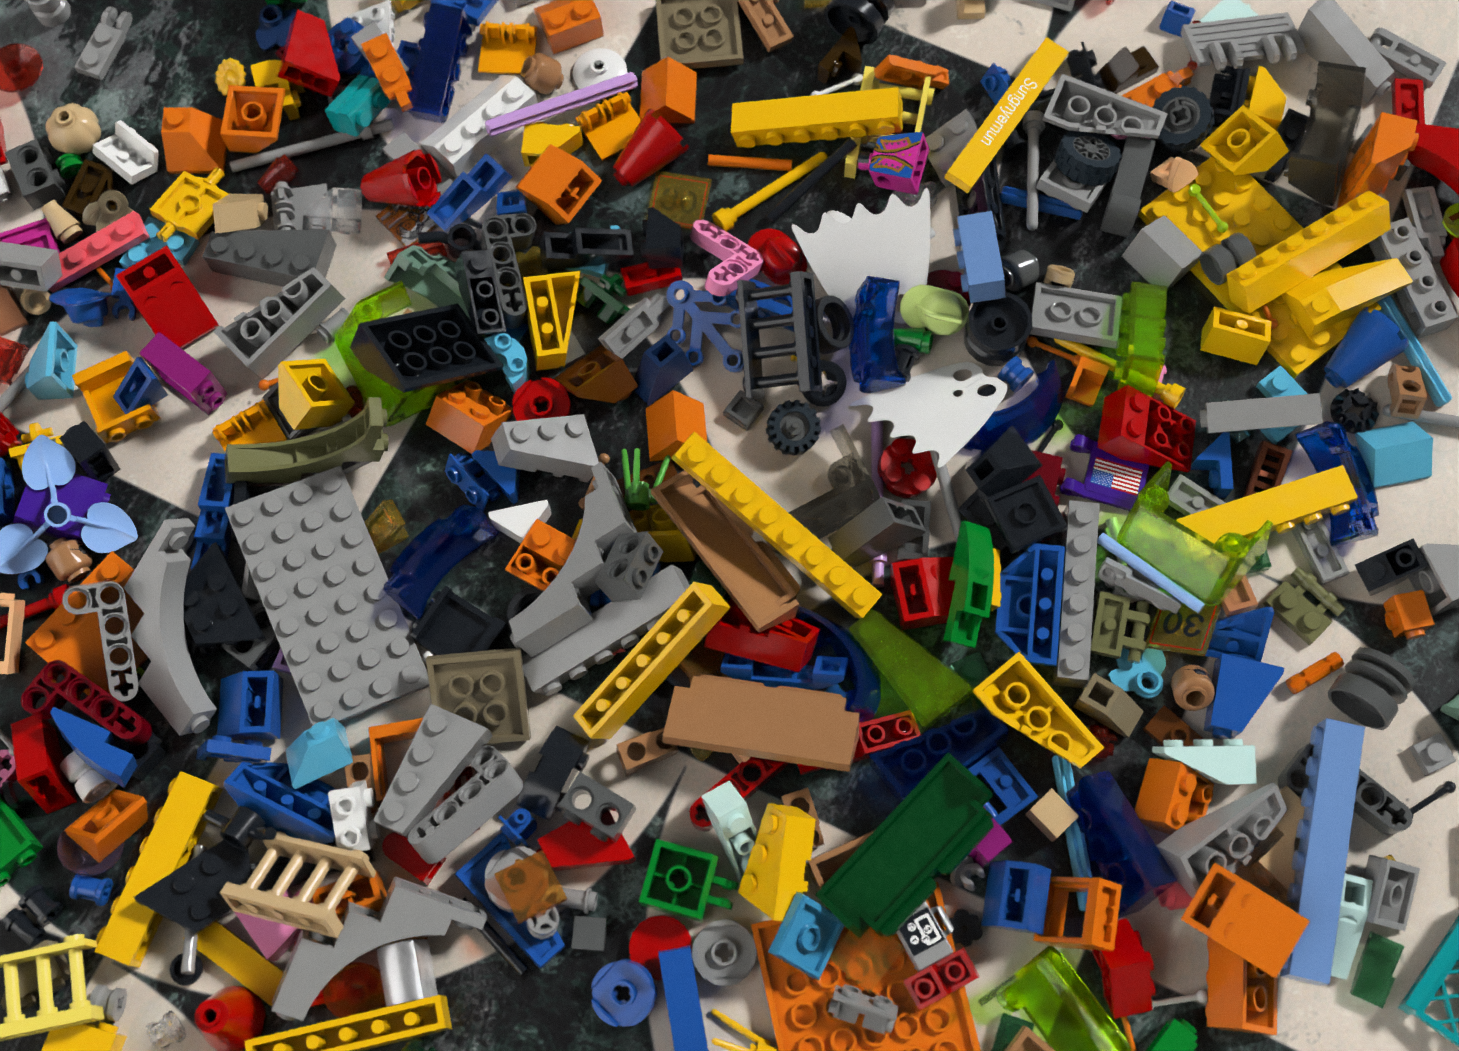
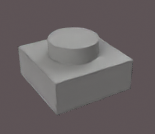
M1441 733L1409 747L1424 775H1428L1456 762Z

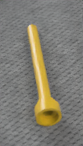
M825 152L817 153L733 208H721L714 212L712 219L715 225L726 232L734 227L738 217L818 167L828 158Z
M1054 338L1056 344L1080 356L1110 366L1108 370L1160 395V399L1164 401V404L1173 409L1178 406L1185 393L1186 388L1176 383L1173 385L1167 383L1165 385L1082 343Z

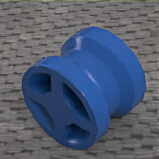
M1015 356L1001 369L997 378L1001 381H1006L1010 385V389L1016 393L1032 378L1034 371L1030 367L1025 368L1022 365V360Z

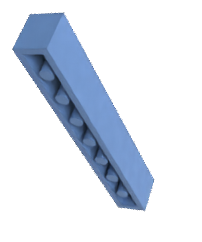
M1326 718L1319 722L1317 726H1314L1311 731L1310 744L1314 745L1313 754L1308 758L1305 770L1306 775L1309 776L1308 788H1304L1301 797V806L1305 807L1303 819L1299 820L1296 830V836L1300 838L1299 850L1295 851L1292 858V869L1295 870L1294 883H1290L1287 892V901L1291 902L1290 909L1308 919L1310 923L1283 966L1280 977L1317 986L1330 984L1365 732L1364 726Z

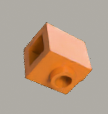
M1423 589L1393 595L1383 603L1386 611L1385 622L1387 627L1392 630L1394 638L1406 636L1407 640L1417 639L1425 636V631L1435 625Z

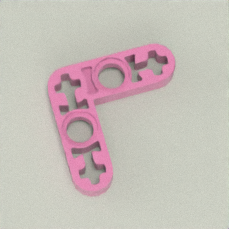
M697 220L693 223L690 239L723 261L708 273L705 288L709 293L716 296H726L738 288V280L748 281L760 272L764 261L760 252L709 221Z

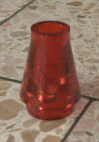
M283 154L280 158L277 156L257 183L269 194L274 190L277 182H290L297 178L295 175L300 170Z

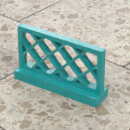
M1458 915L1398 1006L1403 1012L1408 1015H1414L1457 1047H1459V1036L1455 1023H1459V1018L1454 1019L1449 999L1459 998V993L1448 995L1444 980L1448 975L1459 974V969L1452 970L1456 962L1459 968ZM1440 988L1442 996H1434ZM1443 1000L1447 1015L1446 1020L1436 1021L1424 1012L1431 1001ZM1443 1024H1449L1450 1030L1444 1027Z

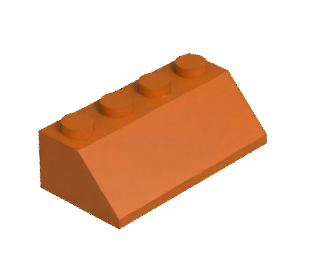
M1381 112L1344 171L1336 209L1368 190L1377 195L1379 193L1384 194L1388 181L1395 178L1398 166L1404 165L1408 151H1413L1417 145L1419 134L1415 133L1417 120Z
M1208 937L1209 964L1206 973L1208 1002L1205 1007L1207 1027L1277 1035L1278 976L1275 979Z

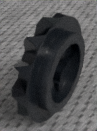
M821 359V375L823 372L824 377L827 380H831L832 383L825 385L823 395L822 392H802V395L811 404L825 407L836 403L843 396L846 389V376L838 364Z
M1346 388L1335 396L1330 406V413L1334 423L1343 431L1352 434L1370 430L1375 425L1380 414L1377 410L1378 402L1372 400L1370 393H1363L1359 391V388L1354 390ZM1352 404H1354L1356 408H1364L1359 413V416H1357L1355 412L1346 413L1352 407Z

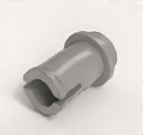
M342 307L324 324L321 322L316 331L326 343H329L331 340L335 342L337 340L336 336L350 323H353L354 319Z
M559 887L556 907L584 910V914H588L589 911L595 912L598 893L592 892V888L584 891Z

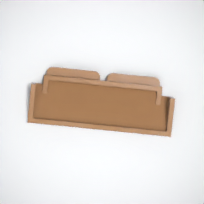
M685 470L651 489L652 496L758 633L795 618L799 607L796 597L799 594L800 585L764 541L755 542L752 538L754 530L704 486L701 485L696 488L693 484V477Z
M712 675L693 676L690 688L674 687L663 732V743L850 772L859 738L860 713L846 711V698L836 693L788 686L767 687L760 682Z

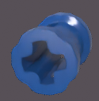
M79 871L72 880L69 896L74 900L83 898L95 901L97 906H104L111 896L113 881L109 878L100 880L89 877L86 872Z

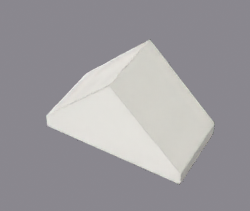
M547 500L488 512L493 527L520 544L536 519L546 523L552 515Z

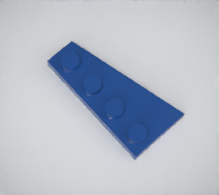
M501 832L455 873V877L541 970L565 947L559 933L556 931L548 939L540 940L534 938L527 929L528 911L525 913L504 911L492 903L485 890V870L489 861L498 852L511 848L507 837ZM518 872L516 875L510 874L508 876L511 880L510 885L512 887L522 886L525 883L522 880L524 874L522 872Z

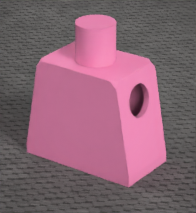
M288 888L283 896L288 898L298 896L302 888L295 894H292ZM311 898L309 903H314L313 898ZM235 912L265 958L270 961L276 962L297 941L302 930L293 926Z

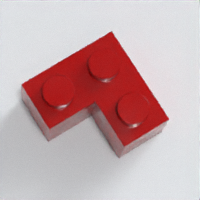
M1127 918L1117 921L1114 951L1091 950L1102 972L1104 998L1114 1019L1153 1011L1152 996L1156 995L1155 985L1150 976V971H1154L1152 956L1149 951L1144 952L1139 931L1132 929Z

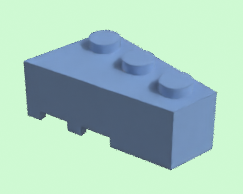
M992 211L957 216L958 228L953 229L955 246H960V251L957 252L959 269H964L965 273L960 275L963 292L969 293L970 303L1006 298L1005 279Z

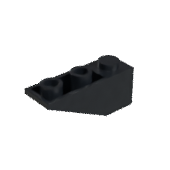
M490 249L462 251L454 266L459 291L476 334L505 333L506 327Z

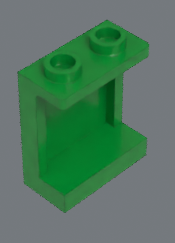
M0 793L1 888L10 881V875L17 869L32 863L37 857L36 853L43 846Z

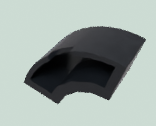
M556 726L539 752L543 756L536 766L534 773L529 771L516 805L548 821L552 819L557 811L562 812L563 810L559 805L567 793L578 771L582 772L588 763L590 755L586 754L590 741Z

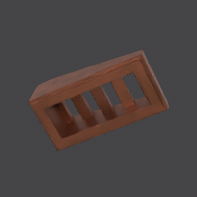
M1267 441L1260 442L1243 497L1255 494L1256 492H1253L1255 486L1265 490L1280 486L1293 451ZM1266 454L1279 458L1278 463L1266 460ZM1262 465L1276 469L1275 474L1261 470ZM1258 476L1273 480L1272 485L1258 481Z

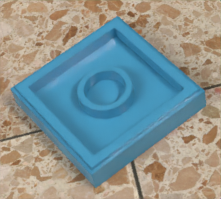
M796 892L768 952L808 976L819 980L845 925L829 909L808 896Z

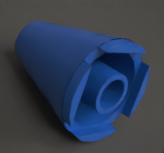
M1364 307L1358 313L1324 368L1326 372L1325 379L1335 388L1339 386L1343 388L1349 387L1403 353L1409 346L1406 337L1401 340L1397 335L1401 329L1380 311L1374 309L1369 313L1367 312L1368 307Z

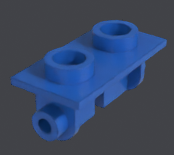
M992 63L980 81L995 105H997L1013 83L1008 75V71L1002 69L1001 66L997 67L995 63Z
M460 452L455 457L449 454L445 467L448 479L458 485L470 503L475 504L482 512L485 511L488 499L495 501L500 496L499 487L486 473L479 478L475 477L481 473L482 469L468 454L464 455L463 452Z
M520 808L506 820L500 815L498 818L504 823L500 830L516 846L522 842L529 848L530 846L526 840L537 829V821L531 816L530 812Z

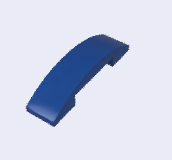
M725 653L720 668L721 672L730 678L760 682L767 687L788 686L818 690L844 681L848 658L817 656L815 666L805 665L800 672H795Z

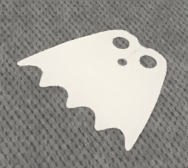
M927 188L923 191L918 203L912 207L906 206L895 194H892L885 210L880 214H872L862 204L858 203L852 219L847 223H840L828 213H823L819 229L815 233H807L798 226L792 225L796 239L821 285L829 296L833 295L847 305L852 315L855 329L865 333L880 329L885 322L905 323L901 312L895 310L893 306L894 298L900 294H905L912 287L927 285L931 227L930 194ZM882 282L885 289L883 292L875 290L876 283ZM865 303L872 304L876 308V317L870 322L862 321L858 315L860 306Z
M961 362L911 377L909 382H898L856 400L850 406L869 405L873 407V412L868 422L883 420L893 422L894 428L890 434L891 438L913 436L916 440L912 451L913 454L932 450L937 451L939 454L937 467L940 468L957 454L981 429L1002 402L1008 387L1005 382L996 377L985 376L982 368L972 362ZM962 369L972 372V376L965 381H958L953 377L955 372ZM989 384L996 387V392L990 396H981L977 393L978 388L983 385ZM957 390L963 391V395L959 397L954 396L953 393Z

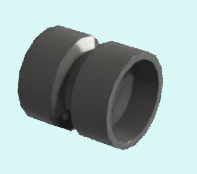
M1237 232L1222 240L1220 245H1213L1201 252L1200 264L1208 279L1216 285H1221L1227 281L1226 274L1255 258L1256 252L1248 238Z

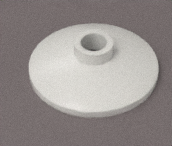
M597 48L585 52L577 59L573 67V79L578 89L627 73V66L623 58L618 53L605 48Z

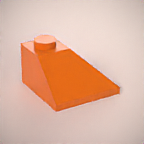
M229 85L220 133L229 152L258 153L278 140L285 97L284 88Z
M192 107L164 108L161 134L168 173L182 174L183 171H186L190 174H210L215 167L224 172L227 146L220 135L223 120Z

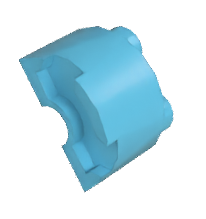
M499 333L484 338L504 365L502 369L507 376L506 381L515 394L519 387L530 380L531 368L524 347L506 333Z

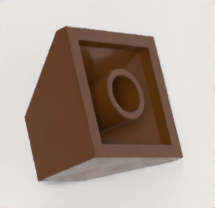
M601 345L554 378L576 397L611 403L627 399L632 394V391L638 387L622 358Z

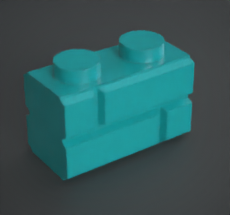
M359 74L325 109V113L333 129L357 137L387 107L391 100L385 96L378 79Z

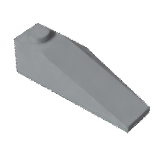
M1061 74L1042 120L1070 131L1158 139L1168 113Z
M1270 783L1179 828L1159 843L1157 848L1169 873L1193 899L1214 862L1232 873H1235L1241 864L1246 866L1252 858L1249 853L1259 840H1266L1288 809L1277 784Z

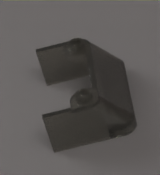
M1319 61L1315 89H1309L1306 106H1310V116L1298 153L1291 152L1286 162L1284 177H1288L1290 185L1322 205L1334 207L1361 118L1366 67Z
M844 424L830 430L843 457L833 462L827 472L828 480L833 489L788 512L818 539L840 529L880 498L879 492ZM764 539V541L767 543V545L774 553L782 555L778 550H776L771 544H769Z

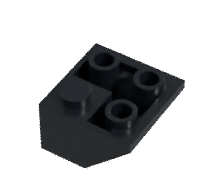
M1011 425L967 462L965 470L978 489L989 497L1022 483L1043 465L1015 427Z

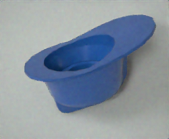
M71 288L57 291L51 294L49 299L51 302L63 306L73 323L84 324L88 327H101L104 323V317L108 315L107 298L111 296V293H103L88 288Z

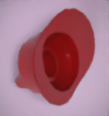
M763 229L753 234L749 239L748 245L760 252L764 258L760 271L773 283L778 285L789 284L791 272H806L807 260L803 251L780 230Z

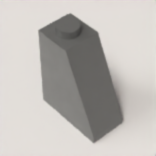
M881 497L829 536L828 540L832 546L831 550L848 565L857 567L923 535L927 531L913 506Z

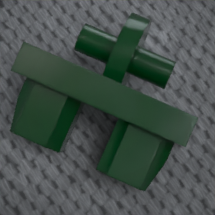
M603 274L599 281L605 285L604 289L593 280L583 276L579 283L584 287L581 289L576 300L590 310L599 298L604 301V306L597 314L604 322L612 325L621 314L625 315L630 310L629 307L613 296L616 293L623 297L627 292L621 287L623 283L622 276L615 274L609 278Z

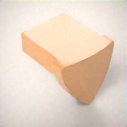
M1170 157L1153 169L1150 175L1153 182L1175 193L1192 182L1198 176V171L1191 162L1180 157Z

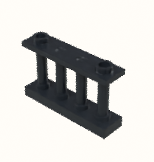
M803 271L791 272L789 284L756 289L755 282L737 281L736 301L739 305L744 363L742 384L746 392V398L762 399L764 398V388L796 384L799 386V392H823L813 273ZM791 296L793 305L791 314L758 318V300ZM793 325L795 330L794 343L760 347L759 330ZM790 355L797 357L798 370L796 373L763 377L761 359Z

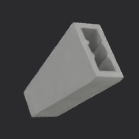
M1318 0L1307 10L1297 30L1306 48V53L1367 103L1376 95L1379 98L1383 96L1392 85L1389 80L1395 72L1394 69L1335 0Z
M1320 393L1205 403V409L1200 410L1201 428L1207 427V433L1322 424Z

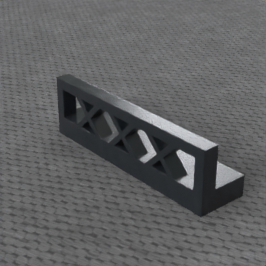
M995 156L968 194L956 185L955 188L959 216L992 211L997 241L1006 238ZM973 190L976 192V200L970 209L967 207V199Z

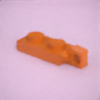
M387 33L362 43L363 51L385 96L389 100L396 98L402 112L413 108L407 94L413 91L411 82Z
M888 55L874 69L876 79L921 90L924 87L925 76L931 77V87L944 90L950 84L948 69L926 64L922 61L901 58L898 55Z
M1188 66L1178 70L1175 74L1172 71L1164 72L1122 96L1153 108L1154 101L1161 97L1163 92H1167L1174 87L1179 88L1190 84L1194 73Z

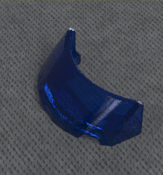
M867 276L856 293V309L853 317L854 337L851 344H849L850 368L853 380L859 383V391L862 393L870 394L906 385L905 378L902 376L897 365L894 347L895 310L900 288L898 280Z
M1055 360L1048 362L1045 371L1037 374L1036 381L1038 386L1029 396L1011 407L994 411L981 429L963 448L970 451L973 449L982 451L1011 425L1015 427L1027 444L1034 443L1042 437L1056 419L1064 397Z
M1325 421L1322 424L1296 433L1297 441L1308 455L1316 472L1319 473L1343 465L1358 496L1349 505V511L1338 516H1333L1332 513H1329L1331 547L1377 536L1379 529L1374 517L1379 515V507L1375 488L1366 463L1357 446H1353L1349 442L1345 428L1340 423Z
M462 505L456 508L446 519L439 518L426 527L405 547L389 571L393 576L384 583L383 590L388 596L419 619L423 615L430 595L442 578L466 555L485 542L495 538L499 531L480 508L469 505Z
M798 607L795 617L820 629L815 646L821 647L831 644L838 657L848 658L846 672L856 689L847 691L845 696L847 701L846 711L860 713L859 723L873 719L881 699V678L877 664L867 647L857 636L842 625L809 609Z

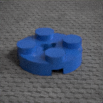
M351 18L343 19L328 32L339 74L341 73L345 76L355 74L367 62V59L351 38L365 27ZM348 44L347 51L344 52L345 46Z
M622 959L605 965L595 975L591 989L593 988V999L591 1001L594 1011L605 1023L616 1027L634 1026L644 1020L652 1011L658 994L657 986L650 972L640 963L630 959ZM618 985L621 987L627 986L630 989L629 995L631 998L629 1001L626 998L621 1001L617 998L619 994Z

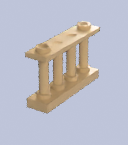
M276 831L277 834L274 839L262 840L268 850L246 884L237 885L226 882L220 892L235 912L338 938L344 926L336 916V907L357 874L374 878L376 871L371 865L368 855L358 849L350 851L290 837L283 832ZM279 856L291 858L271 890L266 892L257 890ZM304 862L316 864L317 866L298 896L293 898L284 897V893ZM330 868L343 871L324 903H319V905L309 903Z

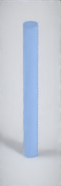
M1104 532L1099 536L1097 540L1099 545L1196 613L1203 609L1205 603Z

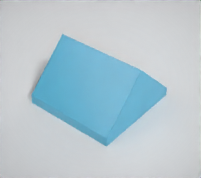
M1413 421L1366 430L1365 432H1356L1354 434L1372 489L1426 479L1432 476L1433 438Z

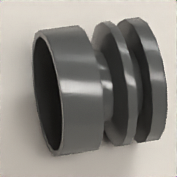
M1359 647L1351 656L1352 659L1345 665L1346 673H1341L1328 690V697L1342 713L1352 720L1373 729L1384 730L1388 728L1398 713L1397 704L1405 702L1407 694L1412 692L1416 686L1415 678L1407 668L1391 656L1368 647Z

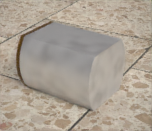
M427 936L409 937L376 947L386 1007L438 995Z

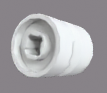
M74 751L60 764V769L68 781L76 783L74 786L76 792L86 804L102 799L118 786V784L92 769Z

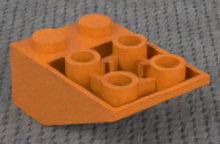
M1215 862L1181 917V920L1275 979L1310 923L1305 917Z

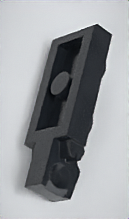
M1288 108L1277 132L1289 152L1266 172L1265 180L1274 183L1281 170L1288 172L1295 162L1315 119Z

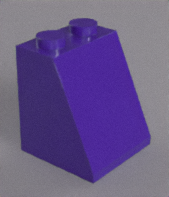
M74 473L73 478L67 484L55 485L58 502L66 504L71 510V515L86 519L91 505L100 502L108 503L111 494L105 493L108 484ZM26 484L14 516V524H25L35 533L46 522L44 511L48 505L52 504L49 486L42 490H34ZM69 521L62 527L49 526L42 535L59 539L66 537L67 540L79 539L85 544L81 538V531L85 524Z

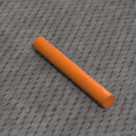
M709 154L708 166L791 171L792 160Z

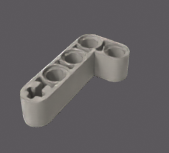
M101 581L69 587L65 590L62 598L64 608L72 614L97 612L108 687L111 695L119 701L131 700L138 692V679L123 588L114 581ZM112 586L118 590L119 597L115 602L105 603L101 600L100 593L105 587ZM80 591L86 595L87 601L83 607L73 608L68 604V597L72 592ZM112 617H118L123 621L122 630L115 634L109 633L105 629L106 621ZM124 648L128 652L127 659L120 664L113 663L110 660V653L113 649ZM131 667V671H124L127 683H132V686L127 687V693H121L120 689H114V686L120 683L118 672L111 674V670L122 671Z
M483 746L475 755L476 757L471 762V765L477 774L415 825L408 834L409 843L426 863L434 864L442 860L521 792L523 788L522 779L508 760L493 746Z

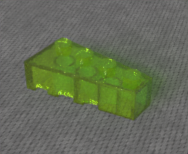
M1132 281L1129 293L1123 292L1121 310H1125V315H1121L1119 332L1123 333V338L1118 339L1116 355L1121 356L1120 362L1116 361L1113 379L1118 380L1117 390L1128 384L1150 397L1154 395L1165 363V355L1162 354L1165 348V338L1163 336L1166 328V319L1164 317L1166 313L1167 286Z
M872 609L848 628L923 727L930 728L973 694L972 690L975 689L973 685L941 662L880 612Z

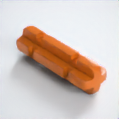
M1333 652L1323 658V660L1317 661L1299 672V674L1297 673L1287 679L1286 685L1293 694H1297L1307 688V686L1309 687L1328 676L1331 672L1333 673L1344 665V661L1337 652Z

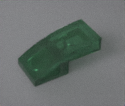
M1370 931L1354 975L1350 994L1383 1008L1395 981L1392 975L1405 946Z

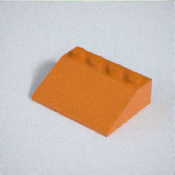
M111 551L81 584L101 581L117 582L125 593L130 632L132 634L144 615V612L124 589L134 569ZM112 586L105 587L100 593V598L105 603H113L119 597L118 590ZM80 591L72 592L68 597V604L73 608L83 607L87 601L86 595ZM62 603L25 643L47 663L53 660L64 661L111 694L108 687L97 612L72 614L64 608ZM118 617L109 618L105 623V629L112 634L120 632L123 628V621ZM131 636L137 669L148 659V656ZM115 648L110 653V660L116 664L123 663L128 657V652L124 648ZM131 667L122 671L111 670V674L118 672L120 680L119 685L114 686V689H120L127 682L124 671L130 672ZM90 688L84 690L83 692L89 695Z

